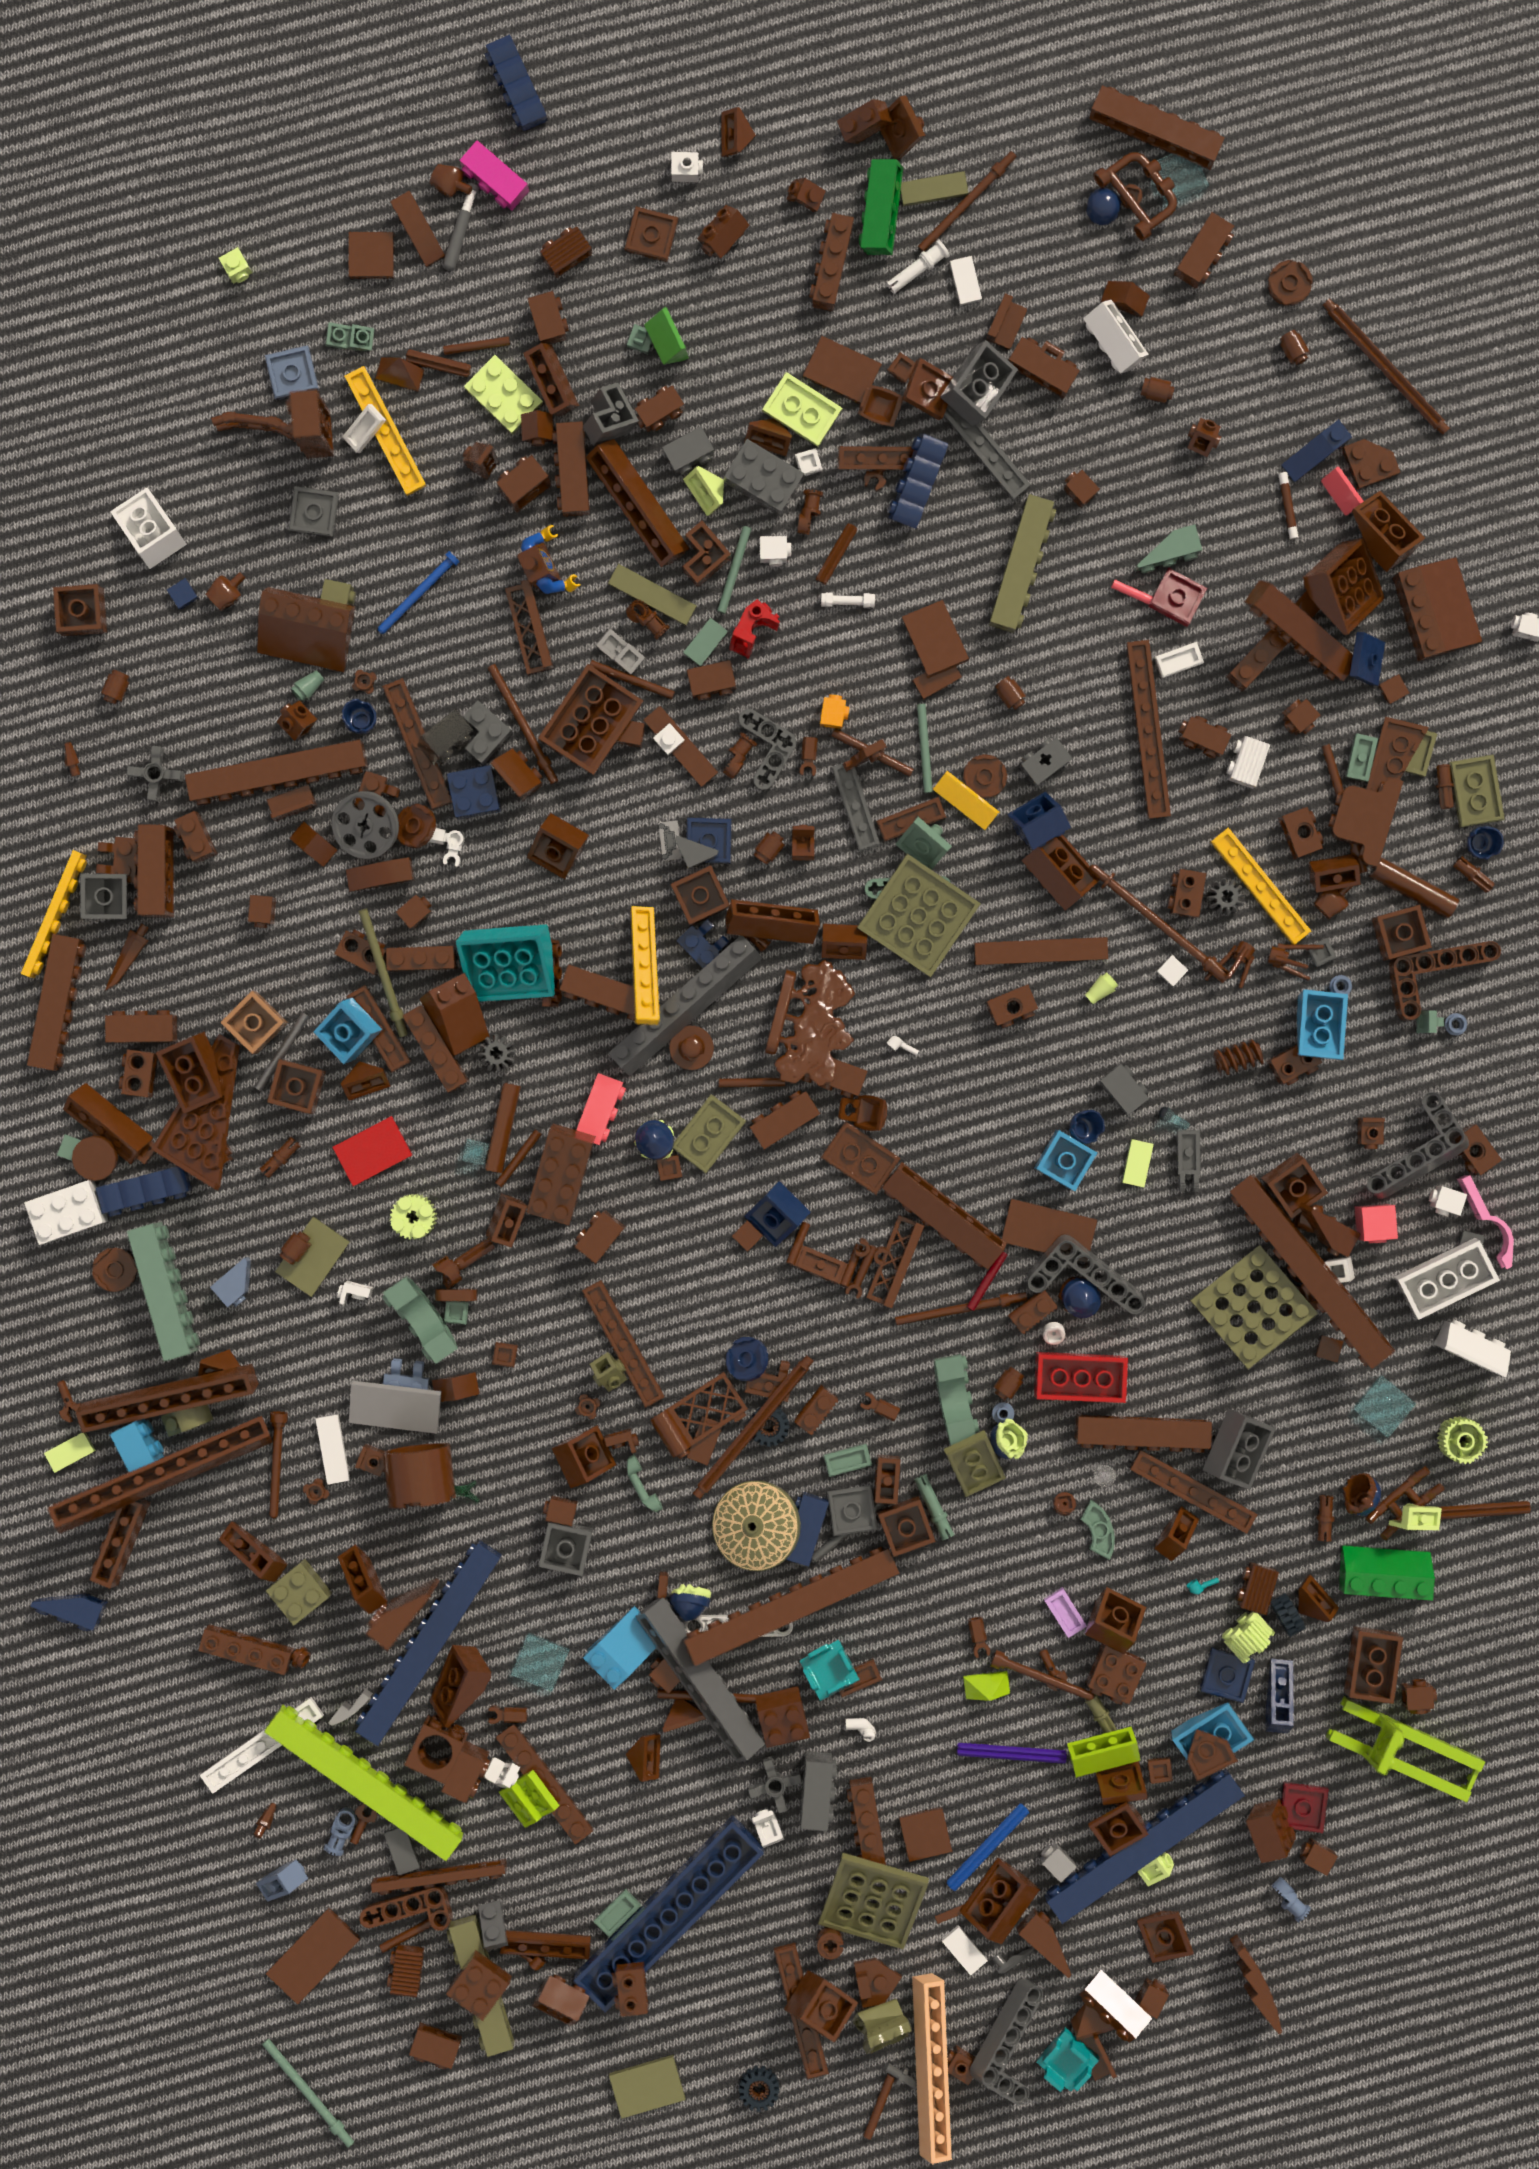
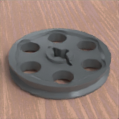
M361 791L347 796L337 805L332 816V830L337 843L348 854L361 859H372L384 854L393 846L399 832V821L394 808L385 798L373 792ZM356 798H361L364 801L365 806L363 809L355 807L354 800ZM376 805H382L385 808L384 816L381 817L376 814ZM345 812L349 815L350 821L348 824L340 821V813ZM366 820L370 828L364 831V826L361 823ZM383 826L391 830L390 838L382 836L381 828ZM347 834H352L355 837L356 842L354 845L347 844L345 840ZM367 841H372L376 844L375 852L367 850Z

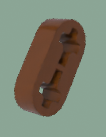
M435 1289V1301H477V1289Z

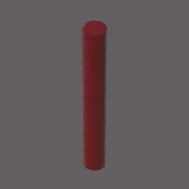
M1002 1252L989 1268L966 1306L969 1310L974 1312L1008 1256L1005 1252Z

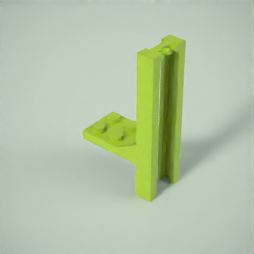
M1345 1696L1343 1697L1341 1705L1344 1711L1380 1726L1381 1730L1373 1747L1330 1728L1326 1735L1329 1741L1362 1755L1376 1771L1386 1775L1388 1770L1394 1769L1453 1797L1468 1802L1475 1780L1485 1764L1483 1759ZM1404 1738L1462 1763L1473 1769V1771L1467 1776V1784H1462L1460 1787L1395 1758L1394 1755L1397 1749L1402 1747Z

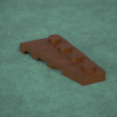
M1385 717L1366 789L1378 792L1381 781L1386 782L1390 778L1400 780L1429 727Z

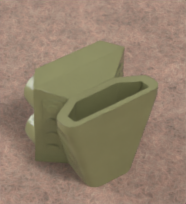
M897 1999L856 2013L852 2020L855 2027L864 2034L863 2049L866 2054L874 2053L888 2045L895 2044L907 2038L911 2032L909 2021L903 2015Z

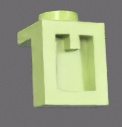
M238 247L219 257L233 284L247 280L249 275L252 274Z
M1164 1852L1137 1872L1147 1886H1150L1170 1876L1174 1866L1173 1860L1168 1853Z

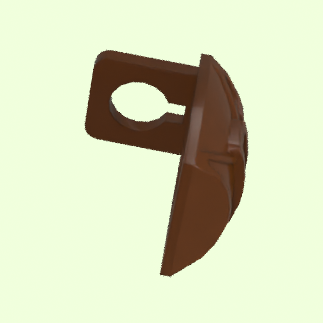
M867 385L858 414L875 423L894 427L903 402V396L883 387Z
M870 1095L858 1096V1099L842 1098L838 1118L840 1120L854 1121L853 1125L864 1130L881 1131L887 1118L886 1100ZM850 1103L855 1108V1113L847 1116L845 1114V1107Z

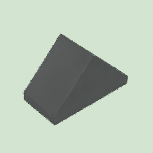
M676 835V844L689 870L718 856V850Z

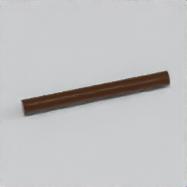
M591 660L590 665L605 675L671 700L673 699L675 693L673 690Z
M836 728L831 735L859 751L869 746ZM886 754L882 755L883 757L878 760L909 777L914 770Z

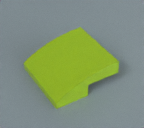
M534 1770L519 1777L510 1788H503L499 1791V1794L525 1828L536 1823L543 1816L555 1811L560 1806Z

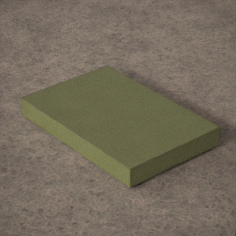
M1494 754L1449 762L1451 782L1454 784L1452 788L1459 828L1505 820Z
M711 1094L675 1140L673 1149L706 1174L745 1124L746 1120Z
M312 1217L303 1230V1233L311 1238L309 1242L312 1245L301 1260L291 1265L283 1259L275 1271L311 1297H313L350 1243L349 1240L316 1217Z
M985 1430L944 1449L966 1497L1006 1479Z
M674 2055L609 2073L621 2119L686 2100Z

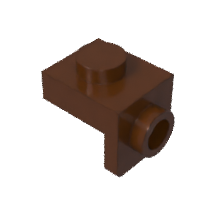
M807 178L795 179L788 188L789 193L786 200L790 202L797 201L812 212H816L826 191Z
M803 824L792 827V860L814 861V826Z

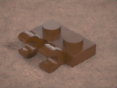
M365 771L359 792L368 791L380 796L384 793L398 798L401 790L387 785V777ZM356 798L354 805L357 809H363L365 803L361 798ZM376 805L375 807L377 815H385L386 811L383 806Z
M115 837V844L98 842L97 851L114 853L113 866L97 864L96 873L127 874V883H134V877L137 875L134 854L138 853V844H135L134 838Z
M781 1360L778 1376L764 1372L758 1379L751 1382L747 1381L745 1392L770 1398L787 1377L790 1362ZM790 1393L783 1401L788 1402Z

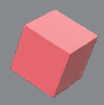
M1381 1204L1354 1207L1356 1232L1361 1234L1358 1240L1368 1241V1243H1384L1388 1239H1398L1395 1205Z

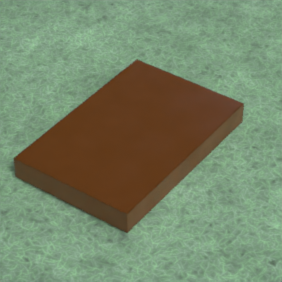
M821 336L803 374V378L861 405L867 385H873L882 364Z
M943 600L902 616V621L928 678L969 661V657Z
M847 1121L844 1122L821 1156L823 1160L875 1195L901 1159Z

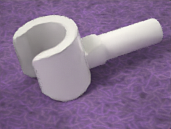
M892 1036L887 1042L895 1051L901 1046L914 1055H917L919 1052L904 1043L897 1036Z

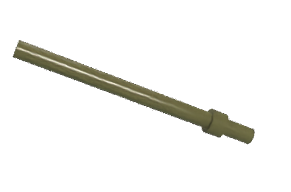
M362 909L359 911V915L391 1010L389 1014L391 1020L395 1022L399 1037L408 1035L403 1021L404 1014L402 1008H399L368 910Z

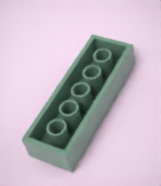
M162 1222L127 1231L163 1360L167 1361L199 1350L200 1340L198 1334L193 1332L191 1325L194 1324L191 1311H187L185 1304L188 1302L185 1290H181L179 1281H182L181 1273L178 1268L175 1269L173 1262L176 1259L175 1252L168 1244L169 1231L167 1226H163Z

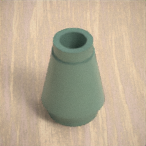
M315 670L313 673L294 682L291 691L301 702L309 700L322 684L324 678Z

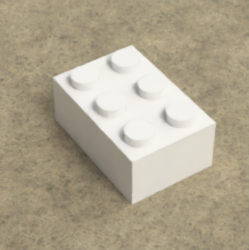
M87 1180L24 1202L39 1245L109 1222L106 1213L102 1214L96 1192L97 1186L94 1180Z

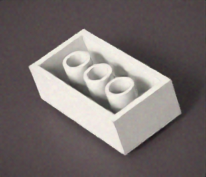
M1476 1238L1395 1276L1414 1317L1418 1320L1500 1281L1480 1240Z

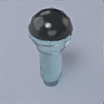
M1162 1107L1158 1111V1118L1161 1121H1170L1181 1128L1188 1129L1190 1123L1175 1115L1169 1107Z

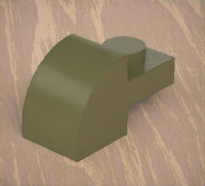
M207 1404L168 1413L161 1416V1419L170 1437L213 1420Z

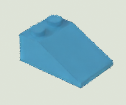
M1304 989L1298 995V1056L1343 1060L1348 994Z
M635 1606L587 1650L583 1657L614 1690L657 1648L635 1616L640 1611Z
M1228 1702L1187 1720L1171 1731L1173 1742L1186 1760L1197 1729L1228 1740L1234 1753L1254 1740Z

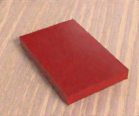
M393 1116L332 1147L352 1186H356L413 1156Z

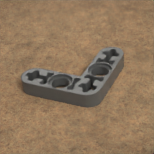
M745 709L739 715L740 726L772 746L754 776L755 787L758 790L766 791L772 787L793 753L797 744L796 737L755 710ZM752 714L753 720L757 723L759 719L763 720L757 732L753 730L756 725L752 723L744 724V715L749 716ZM765 725L772 726L774 734L770 737L763 736L761 733L762 727ZM778 730L782 732L780 734L781 738H791L790 743L793 744L791 747L783 748V742L777 739L776 743L772 741L776 738ZM773 755L779 756L782 760L781 765L777 768L771 767L769 764V758ZM764 766L770 771L776 772L774 776L771 773L769 774L767 780L770 783L768 785H759L760 780L757 778L759 776L763 777L767 770H763Z

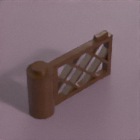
M723 1372L649 1421L673 1458L677 1456L681 1459L690 1453L688 1448L732 1419L736 1423L747 1416L745 1411L748 1408ZM723 1378L727 1384L726 1395L713 1393L714 1384ZM709 1386H711V1391H710V1392H709V1391H704L706 1388H708ZM729 1389L731 1390L734 1397L728 1396ZM700 1392L710 1394L707 1407L694 1405L696 1395ZM712 1395L725 1397L723 1410L709 1408ZM693 1398L692 1404L685 1403L689 1399ZM727 1398L737 1400L741 1409L735 1413L725 1411ZM680 1405L691 1406L689 1418H679L674 1409ZM693 1407L706 1409L704 1423L691 1420ZM709 1410L722 1413L718 1424L706 1423ZM724 1414L730 1415L729 1417L723 1420ZM682 1421L688 1422V1423H687V1428H685V1426H684V1424L682 1423ZM690 1422L703 1425L701 1435L695 1439L688 1432ZM705 1426L712 1427V1428H710L709 1430H707L706 1432H704V1431H705Z

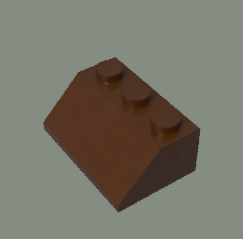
M1064 835L1052 838L1043 847L1035 848L1021 860L1065 911L1100 881L1089 871L1090 865Z
M997 1858L962 1907L960 1913L988 1940L1002 1945L1040 1889L1025 1875L1002 1859Z

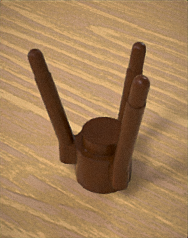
M1240 941L1238 946L1233 945L1230 952L1219 962L1223 966L1232 956L1236 960L1226 976L1227 979L1231 978L1240 963L1245 964L1246 962L1239 983L1240 989L1243 988L1250 965L1255 958L1252 956L1255 948L1244 941ZM1208 973L1204 979L1207 981L1212 974Z
M1278 943V947L1272 946L1268 963L1273 964L1272 967L1280 968L1309 981V976L1286 966V964L1308 969L1309 966L1288 959L1289 952L1285 950L1323 949L1324 946L1315 944L1285 945Z

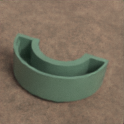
M406 1276L383 1292L384 1296L382 1298L387 1306H393L402 1320L406 1318L410 1323L409 1329L415 1337H419L423 1346L422 1352L428 1360L432 1359L437 1364L458 1349L456 1341L431 1301L412 1279Z
M961 1354L933 1360L937 1390L950 1445L956 1444L979 1432L978 1421L973 1419L969 1406L973 1404L970 1391L966 1392L965 1384L969 1383L967 1371L964 1370L968 1369L966 1356Z

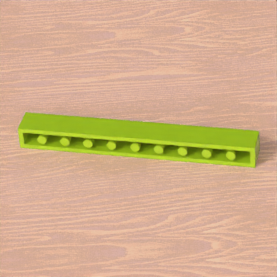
M284 1705L280 1707L266 1726L264 1733L440 1858L447 1861L462 1841L463 1832H461L462 1829L457 1824L444 1820L443 1815L435 1809L430 1810L419 1797L415 1796L413 1798L407 1793L408 1791L405 1787L398 1783L395 1785L384 1772H377L371 1768V1764L366 1759L357 1758L349 1747L345 1745L340 1746L335 1742V1738L327 1732L322 1733L311 1720H304L298 1716L299 1713L294 1708Z

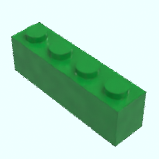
M872 159L871 167L867 171L869 184L864 196L866 208L862 213L863 232L859 236V245L867 255H893L904 168L897 159Z

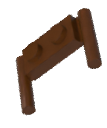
M802 1222L786 1263L836 1285L839 1284L842 1287L848 1288L860 1258L855 1254L854 1250H863L864 1247L860 1244H855L847 1264L803 1246L810 1224Z

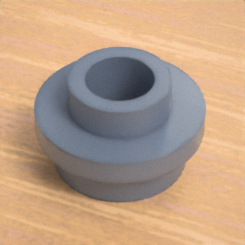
M1338 975L1331 979L1329 989L1332 993L1349 994L1352 989V983L1348 977ZM1338 982L1344 985L1341 991L1337 989Z
M1454 1013L1445 1019L1444 1026L1449 1034L1461 1035L1467 1028V1020L1463 1015ZM1454 1020H1456L1459 1024V1026L1456 1029L1452 1027V1022Z
M1006 1402L997 1403L992 1409V1417L997 1423L1004 1422L1006 1419L1013 1420L1014 1409ZM1006 1410L1007 1416L1002 1418L999 1416V1412Z

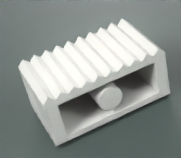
M1244 736L1241 741L1237 740L1233 751L1236 753L1234 762L1230 761L1226 771L1229 774L1228 780L1252 789L1255 788L1270 744L1248 736Z

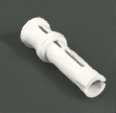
M937 240L935 242L936 245L928 251L921 252L918 260L886 282L888 288L892 289L891 292L893 294L926 269L932 270L935 268L934 265L944 257L947 259L950 256L940 240Z

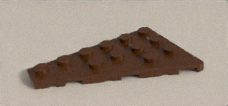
M221 1034L216 1038L212 1049L223 1097L185 1114L178 1103L151 1149L215 1190H219L221 1185L240 1045Z

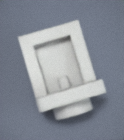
M493 1757L483 1777L501 1788H510L518 1779L520 1767L513 1763H504Z
M766 1809L755 1814L756 1817L752 1818V1822L756 1827L764 1848L784 1840L777 1817L772 1810L768 1811Z

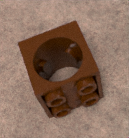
M428 1714L404 1765L445 1784L469 1733L465 1732V1728L457 1724H453L449 1728L444 1727L438 1715L433 1714L431 1716ZM433 1735L442 1736L448 1740L452 1747V1754L447 1758H433L426 1752L423 1740Z
M807 1970L784 2010L835 2043L858 2002L824 1978Z

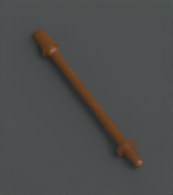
M1095 864L1090 865L1089 871L1103 882L1101 885L1102 889L1108 886L1201 962L1204 972L1208 971L1222 984L1227 980L1226 976L1229 971L1216 961V957H1207L1113 879L1115 873L1112 872L1109 876Z

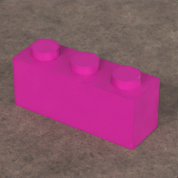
M478 140L460 159L461 170L464 172V175L469 179L474 178L479 182L478 186L485 193H492L496 197L495 201L503 208L507 206L513 211L529 192L528 184Z

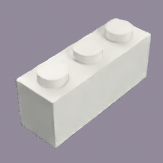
M1112 300L1102 302L1083 318L1086 322L1087 330L1095 335L1099 341L1100 349L1107 353L1111 359V365L1120 374L1131 370L1149 355Z

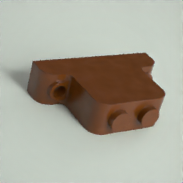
M1390 778L1386 782L1381 781L1378 792L1357 786H1348L1342 793L1338 792L1334 805L1338 806L1336 814H1331L1328 827H1332L1331 834L1335 839L1361 847L1358 858L1367 867L1376 869L1379 865L1404 782L1402 780Z

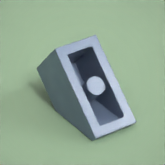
M249 1257L243 1258L210 1287L227 1308L232 1305L237 1307L246 1299L244 1295L249 1291L251 1265Z
M294 1860L274 1870L257 1881L256 1884L268 1902L290 1894L306 1881L308 1877L305 1874L304 1867L297 1860Z

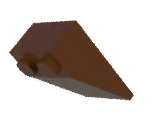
M1378 491L1352 510L1371 557L1386 572L1412 555L1425 539L1381 491Z
M465 973L428 991L419 999L453 1057L484 1041L486 1037H490L476 992Z
M205 1032L156 1052L184 1114L223 1097L214 1052Z
M452 1645L429 1701L444 1727L449 1728L484 1692L487 1683L491 1679L492 1672L476 1647Z

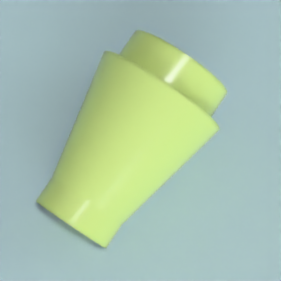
M1106 972L1104 975L1099 976L1085 996L1095 1004L1100 999L1115 992L1118 984Z

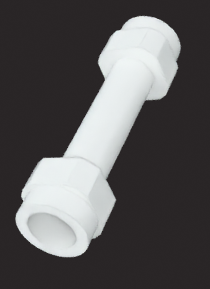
M821 593V607L863 605V608H874L875 594L864 593L863 596H833V593Z

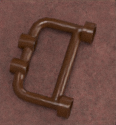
M1131 152L1106 170L1103 168L1098 169L1093 173V178L1100 188H1104L1110 183L1114 186L1140 222L1133 226V230L1141 241H1145L1151 236L1153 228L1175 212L1177 198L1172 191L1175 188V184L1170 177L1163 179L1158 172L1162 168L1156 159L1149 161L1143 154ZM1136 161L1143 167L1145 175L1153 180L1158 192L1168 200V206L1152 219L1146 215L1116 175L1117 172L1131 162Z

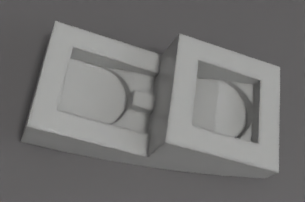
M610 628L595 645L630 675L645 658Z
M365 1688L353 1705L344 1701L330 1719L329 1724L333 1726L355 1714L369 1700L373 1693Z

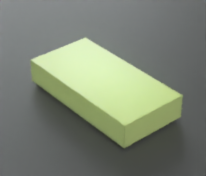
M1131 1139L1122 1183L1145 1187L1154 1144Z
M84 1432L44 1454L55 1473L96 1450L88 1435Z

